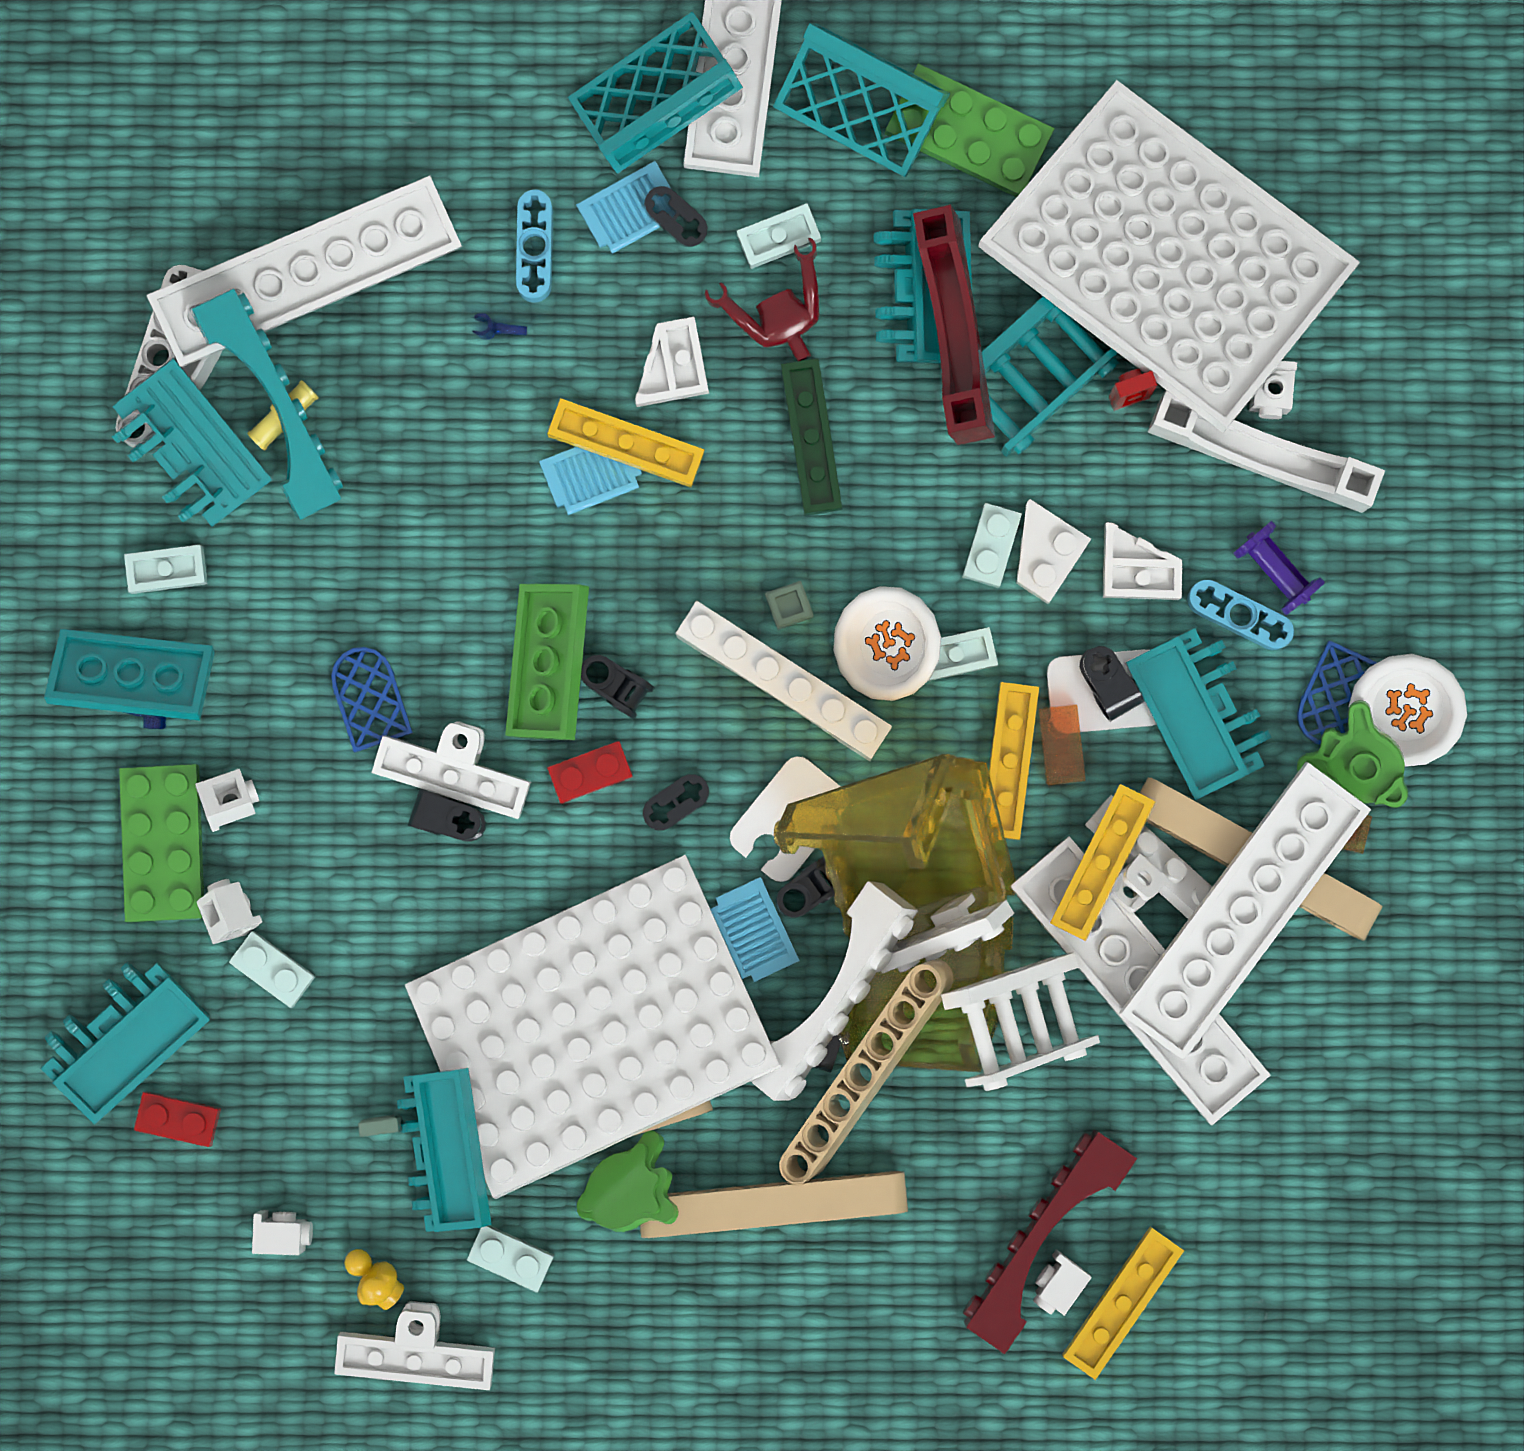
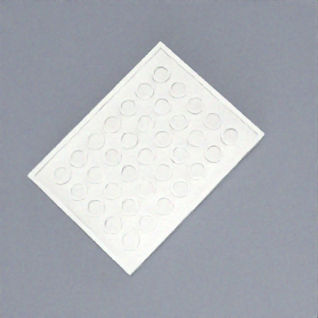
M1117 80L982 237L978 245L988 255L1142 372L1152 371L1159 385L1223 433L1360 263Z
M686 855L405 984L440 1071L469 1068L484 1176L494 1199L502 1197L781 1067Z

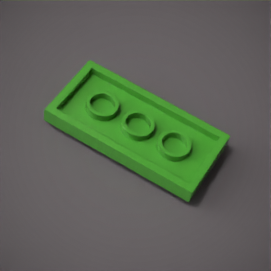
M918 63L913 74L950 93L944 107H941L920 152L1017 197L1028 185L1055 128ZM901 97L900 104L908 102L909 100ZM916 104L902 108L908 130L922 126L929 111ZM894 111L885 129V135L889 137L903 133L896 111ZM918 132L910 135L912 144ZM904 137L896 139L906 144Z
M519 584L505 736L575 740L589 586L581 584Z
M199 765L119 768L125 922L202 918L197 905V901L204 896L201 800L195 785L200 782Z

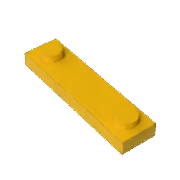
M561 398L547 433L550 438L692 488L704 455V449Z
M1000 682L981 835L1020 840L1039 687Z
M1122 784L1119 785L1050 922L1051 924L1084 941L1087 940L1156 801Z
M1150 1226L1071 1340L1062 1356L1096 1380L1184 1250Z

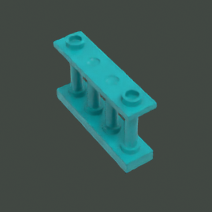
M1044 296L982 351L985 374L990 369L994 373L999 372L1038 414L1021 430L989 395L993 422L1009 439L1001 451L1005 457L1012 451H1015L1018 455L1021 454L1034 442L1035 438L1031 435L1097 374L1104 378L1119 364L1116 359L1119 353L1112 348L1105 353L1073 318ZM1046 319L1051 323L1055 321L1094 363L1078 379L1038 337L1040 332L1036 328ZM1018 344L1022 348L1027 346L1065 387L1066 390L1050 404L1010 362L1011 357L1008 353Z

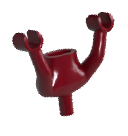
M808 238L812 251L807 255L801 254L797 246L794 245L795 256L801 264L804 304L795 296L792 289L779 292L756 306L760 318L759 325L729 297L727 288L723 283H719L723 296L718 300L710 298L708 291L705 290V297L709 305L714 308L721 307L754 341L766 348L788 343L797 361H803L811 357L801 335L812 328L819 320L818 283L813 261L817 256V246L812 238Z

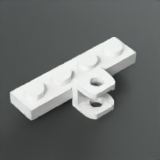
M460 721L450 723L444 729L437 751L386 735L382 736L371 772L516 819L521 817L531 781L478 765L485 741L484 731L479 727ZM460 734L465 735L468 743L466 747L461 746L458 742Z
M1112 795L1103 802L1085 824L1094 834L1113 799ZM1144 825L1126 861L1127 865L1122 869L1110 896L1128 912H1135L1159 892L1189 919L1212 886ZM1123 887L1132 889L1134 898L1127 897L1123 892Z
M972 893L953 899L930 916L935 925L934 928L898 941L891 950L892 958L881 972L885 973L898 968L899 972H904L918 964L922 958H925L928 962L944 955L948 951L947 949H954L955 952L960 951L980 937L983 941H987L1004 930L1002 924L1014 912L1007 900L969 914L967 908L976 900Z
M409 1301L398 1318L395 1337L340 1332L337 1340L334 1374L490 1390L492 1386L495 1348L437 1342L441 1319L437 1304ZM414 1320L420 1321L423 1325H418Z

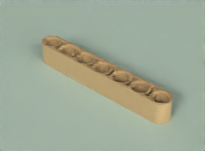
M1148 777L1140 791V794L1156 801L1146 821L1147 823L1228 867L1252 835L1250 831L1155 779ZM1324 873L1299 907L1341 931L1364 941L1383 906Z
M933 959L915 966L908 973L782 1155L779 1169L786 1181L791 1184H801L819 1175L824 1170L942 1001L941 994L947 993L951 988L953 972L946 962ZM926 970L931 971L936 977L937 985L935 989L930 988L925 982L924 974ZM904 1001L910 1003L914 1008L915 1016L913 1020L907 1018L903 1012ZM883 1032L892 1038V1051L886 1049L882 1044L881 1036ZM862 1063L867 1065L871 1071L870 1081L864 1079L861 1075L860 1066ZM840 1094L846 1096L849 1100V1112L841 1107L839 1103ZM819 1125L824 1126L828 1131V1142L820 1137L818 1133ZM798 1155L806 1160L808 1164L807 1172L799 1167L797 1162Z
M891 1171L810 1179L801 1184L778 1182L668 1193V1198L677 1206L679 1211L676 1221L667 1225L659 1221H648L640 1225V1232L642 1238H657L908 1212L905 1172Z

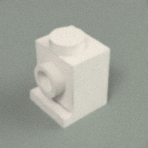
M1281 361L1250 399L1249 411L1259 412L1260 418L1281 419L1282 414L1287 415L1292 410L1297 362ZM1269 383L1278 384L1281 388L1280 394H1272L1268 389Z
M240 769L195 784L212 832L220 830L219 826L256 814L252 803L259 801L252 779L244 782Z
M229 879L215 882L207 887L208 893L197 901L213 944L247 935L262 923L260 915L252 916L249 898L243 893L239 882L231 884Z
M260 1210L254 1214L252 1254L300 1255L305 1251L306 1245H311L313 1224L312 1222H307V1219H296L295 1212H273L272 1218H268L269 1210Z
M1056 1249L1052 1257L1057 1262L1053 1267L1048 1264L1039 1274L1035 1282L1039 1286L1035 1291L1037 1295L1032 1301L1051 1315L1056 1309L1065 1316L1092 1277Z

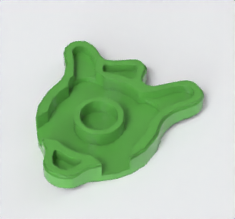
M1363 700L1355 701L1350 705L1348 711V731L1341 733L1335 728L1325 729L1319 750L1303 754L1299 757L1297 770L1299 771L1304 763L1308 762L1362 803L1384 804L1392 808L1400 807L1408 798V789L1404 782L1405 762L1403 753L1399 745L1374 724L1370 705Z
M653 1130L647 1131L630 1150L613 1154L602 1160L590 1175L585 1191L578 1199V1215L587 1221H595L600 1226L615 1232H626L648 1221H659L666 1225L675 1222L679 1211L677 1206L667 1196L672 1181V1173L664 1167L655 1169V1163L664 1146L662 1135Z

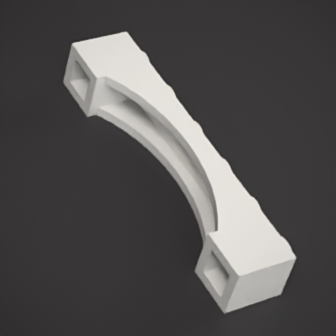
M1167 390L1159 400L1148 429V433L1361 513L1372 507L1385 473L1383 469L1354 458L1336 456L1298 445L1236 420L1223 433Z
M698 601L695 602L676 632L678 639L776 698L868 761L872 759L892 728L887 722Z
M868 881L847 911V914L852 917L849 946L841 970L827 996L811 1016L798 1028L778 1041H770L781 1067L751 1082L773 1101H790L802 1092L806 1085L805 1078L812 1067L818 1066L825 1058L828 1051L825 1047L833 1036L841 1033L849 1021L847 1015L855 1004L860 1003L867 996L871 987L869 983L874 975L888 965L892 958L891 950L897 941L903 939L911 931L914 925L912 919L918 910L884 883Z

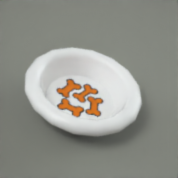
M879 586L860 593L844 608L835 627L833 651L840 673L853 689L871 699L895 701L914 694L930 680L940 657L941 635L935 615L920 597L903 588Z
M1415 654L1389 656L1370 666L1354 685L1349 703L1350 707L1353 702L1363 700L1370 705L1374 724L1399 745L1404 756L1405 767L1426 765L1447 754L1461 737L1467 718L1465 693L1454 674L1436 660Z

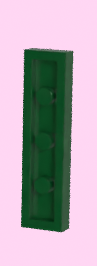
M819 358L781 364L804 516L842 510Z

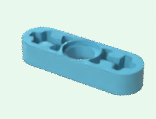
M540 190L525 192L520 197L517 205L516 286L522 298L533 303L546 299L552 288L553 207L550 198ZM538 200L540 206L545 208V210L538 213L539 227L546 226V230L532 227L530 211L525 210V208L532 207V202ZM525 225L531 227L524 230ZM530 237H540L545 241V249L538 256H530L524 251V244ZM524 262L530 265H537L539 281L544 282V285L537 287V292H530L529 287L524 285V282L531 280L530 265L523 267ZM546 263L545 267L538 266L540 264Z
M1202 580L1196 583L1188 593V605L1195 614L1268 650L1281 649L1288 645L1293 638V625L1287 617L1215 581ZM1207 588L1212 590L1211 598L1220 603L1224 601L1225 596L1231 599L1224 606L1221 617L1216 615L1220 607L1211 603L1205 608L1199 605L1201 599L1196 596L1197 591L1203 593ZM1241 604L1249 609L1251 618L1247 625L1238 626L1232 622L1230 610L1234 605ZM1259 613L1265 616L1260 623L1269 627L1279 623L1281 625L1280 632L1284 634V638H1277L1272 642L1269 640L1270 633L1260 627L1256 630V634L1250 632L1258 622Z

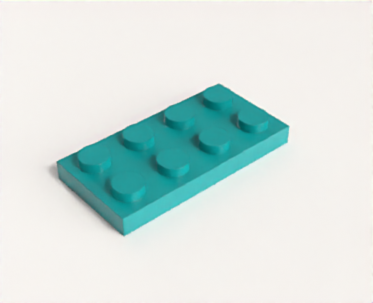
M60 629L44 698L47 704L200 721L215 654L212 645Z

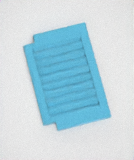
M656 161L576 204L600 249L607 245L613 254L660 228L649 218L644 209V200L649 191L659 186L670 188ZM666 194L661 198L656 195L652 197L655 203L652 209L655 213L658 214L663 210L671 217L676 214L668 206L670 198Z
M578 447L539 461L557 508L565 506L568 515L639 488L636 477L642 475L640 469Z
M761 877L716 897L718 906L711 908V911L742 979L751 975L754 982L800 961Z

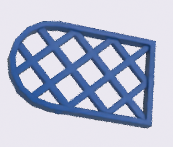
M1327 641L1305 692L1301 696L1297 711L1300 730L1307 739L1318 745H1321V740H1317L1312 735L1320 733L1322 737L1324 730L1327 728L1338 726L1339 731L1345 733L1343 724L1348 723V718L1341 720L1336 706L1347 702L1350 703L1352 694L1347 682L1361 678L1365 673L1361 668L1359 660L1369 665L1377 663L1360 655L1358 652H1353L1332 641ZM1334 648L1350 656L1338 660ZM1328 651H1330L1333 663L1322 666ZM1353 660L1358 674L1345 678L1341 664ZM1336 667L1340 680L1327 684L1323 671ZM1317 675H1319L1322 687L1311 690ZM1342 684L1347 698L1334 702L1329 689ZM1325 691L1329 705L1316 709L1312 695ZM1307 699L1312 711L1302 714ZM1331 709L1336 722L1323 727L1318 713ZM1314 715L1318 729L1308 732L1303 724V718Z
M366 647L352 648L343 653L334 664L331 677L333 693L336 696L354 753L380 745L382 736L388 735L392 725L404 732L389 737L398 739L413 734L395 679V673L388 660L378 651ZM360 652L357 660L349 657L353 653ZM366 652L373 653L379 657L374 668L361 663ZM344 659L354 664L348 677L338 672L339 666ZM382 662L387 667L389 676L378 671ZM358 667L371 672L365 685L353 680ZM375 675L388 681L382 694L369 688ZM336 676L346 681L340 693ZM350 683L363 689L356 702L344 697ZM391 685H393L398 702L386 696ZM367 692L379 697L373 711L361 705ZM384 700L396 706L390 719L378 713ZM342 701L354 706L349 717H347ZM358 709L370 714L365 727L352 722ZM400 709L406 727L395 722ZM375 717L388 723L381 736L369 730ZM351 726L362 731L357 743L355 742ZM366 734L378 739L361 746Z

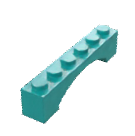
M233 288L189 309L207 345L217 342L236 355L256 376L272 401L282 427L287 453L286 480L279 484L296 517L301 520L341 500L337 490L343 488V485L333 467L328 470L326 469L320 457L325 454V450L316 433L308 434L302 422L308 419L299 399L296 398L291 401L285 389V386L289 385L290 381L281 364L273 365L267 351L271 350L272 346L262 328L255 330L249 318L250 315L254 314V311L244 292L237 295Z

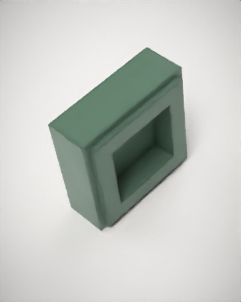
M801 581L765 593L777 630L814 618Z
M396 1114L365 1118L358 1123L359 1136L399 1132L402 1130V1116Z

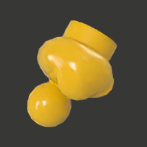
M355 1249L347 1254L344 1264L348 1273L353 1276H362L357 1288L359 1302L368 1306L378 1305L383 1310L391 1308L400 1299L404 1291V1285L397 1280V1272L393 1265L386 1261L372 1264L370 1255L362 1249Z

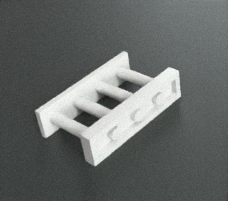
M1075 952L1047 958L941 994L945 1010L961 1007L963 1014L967 1013L984 1073L965 1079L967 1087L983 1085L985 1091L998 1089L1008 1085L1006 1079L1008 1077L1061 1057L1068 1061L1086 1056L1085 1048L1100 1043L1098 1035L1078 1038L1062 981L1065 980L1064 972L1079 968ZM1041 980L1043 985L1048 987L1063 1039L1062 1044L1052 1047L1036 992L1039 989L1038 981ZM1012 990H1016L1017 995L1021 994L1037 1053L1027 1057L1025 1056L1009 1000L1013 998ZM989 999L990 1004L995 1005L1011 1063L1000 1067L998 1066L983 1013V1008L986 1007L984 1000Z

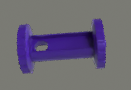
M1270 521L1256 534L1251 532L1247 536L1248 541L1232 554L1237 559L1244 557L1248 553L1288 598V601L1281 609L1287 615L1300 604L1308 603L1311 600L1310 596L1323 586L1325 581L1319 577L1309 583L1269 537L1277 527L1273 521Z

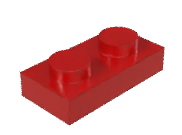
M1135 369L1118 377L1119 382L1115 383L1109 395L1113 411L1150 399L1157 386L1153 372L1149 371L1142 374L1140 369Z
M620 741L547 767L560 804L633 778Z
M146 1091L142 1093L134 1131L211 1147L221 1108Z

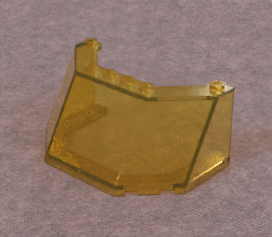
M951 754L931 757L789 803L780 821H777L774 826V841L776 845H779L782 853L795 854L799 847L816 848L823 851L826 861V875L832 881L835 891V905L837 908H840L843 917V931L845 936L849 937V941L852 917L847 914V911L868 881L884 883L918 910L912 919L914 925L911 931L903 939L934 928L935 925L930 916L949 901L968 893H972L976 899L967 908L969 914L1007 900V895H1015L1014 891L1010 888V885L1015 882V875L986 762L956 757ZM1010 917L1002 924L1004 930L997 936L987 941H983L980 937L968 947L957 952L954 949H947L948 951L944 955L936 959L946 962L953 972V983L948 992L1009 972L1004 971L1005 949L1012 950L1014 917ZM920 959V962L915 966L927 962L926 959ZM914 967L904 972H899L898 968L885 973L880 971L874 975L869 983L871 986L869 993L860 1003L854 1005L847 1015L849 1017L848 1024L837 1035V1038L841 1041L840 1046L843 1047L847 1061ZM926 970L924 974L925 982L930 988L935 989L937 985L936 977L931 971ZM989 999L984 1000L986 1007L983 1008V1013L992 1041L999 1019L995 1005L990 1004ZM904 1001L903 1012L907 1018L913 1020L915 1016L914 1008L910 1003ZM941 1001L896 1066L981 1072L982 1065L967 1013L963 1014L961 1007L945 1010L943 1001ZM883 1032L881 1036L882 1044L886 1049L892 1051V1038Z

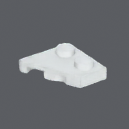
M695 317L657 323L650 353L644 366L639 391L635 398L637 407L709 394Z
M1029 499L1025 505L1016 584L1049 604L1091 539Z
M1105 523L1103 598L1180 600L1182 598V560L1166 551L1163 552L1155 548L1153 544L1140 537L1136 538L1119 529L1114 523Z

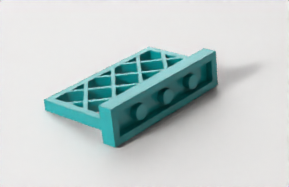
M692 11L567 98L607 161L618 174L738 92L743 86ZM694 27L697 31L694 47L677 45L680 35ZM703 42L705 43L707 48H702ZM655 52L666 53L662 68L646 67L649 56ZM675 54L691 55L687 71L671 69ZM699 56L715 58L718 64L705 73L695 72ZM625 73L635 74L631 90L615 88L617 78ZM643 75L659 77L655 93L639 91ZM668 78L683 79V86L673 95L664 94ZM593 95L603 96L599 112L585 110L581 103ZM612 97L628 98L624 114L608 113ZM636 100L653 101L651 109L644 115H632ZM591 119L596 120L595 125L593 124ZM605 121L621 123L619 132L604 141L601 135Z
M809 23L803 36L805 40L773 108L901 176L907 177L941 107H944L950 93L820 24ZM812 49L823 55L828 71L809 78L805 60ZM831 60L842 66L834 69ZM850 69L856 72L861 89L842 95L836 73ZM801 72L803 80L795 82ZM830 76L836 98L817 104L811 82ZM865 78L873 81L876 84L867 86ZM805 85L811 104L810 107L796 110L785 104L793 88ZM884 87L890 90L894 107L875 113L869 91ZM863 93L869 115L850 121L844 99ZM898 95L909 101L900 104ZM838 102L844 124L830 128L823 124L819 108ZM916 104L929 111L922 126L908 130L902 108ZM813 110L815 119L811 118L810 116L804 113ZM896 111L903 133L883 139L877 117ZM871 119L877 141L862 145L856 141L852 126ZM846 128L848 137L838 132V130ZM918 132L912 144L910 135ZM904 137L909 152L903 165H900L889 159L885 143ZM879 145L881 154L870 148Z

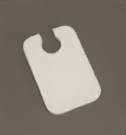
M1150 650L1114 653L1126 673L1133 679L1126 662ZM1082 655L1058 657L1049 663L1046 675L1052 725L1057 731L1061 733H1078L1157 725L1145 701L1112 722H1109L1099 708L1092 690L1081 674L1079 660ZM1093 655L1094 663L1090 665L1093 672L1100 670L1102 673H1105L1103 670V666L1107 663L1105 657L1097 658Z
M803 757L791 758L733 827L730 833L731 845L746 858L753 850L754 842L759 836L764 834L774 836L779 841L780 851L773 860H769L763 866L761 871L775 881H787L797 872L849 806L848 793L809 760Z

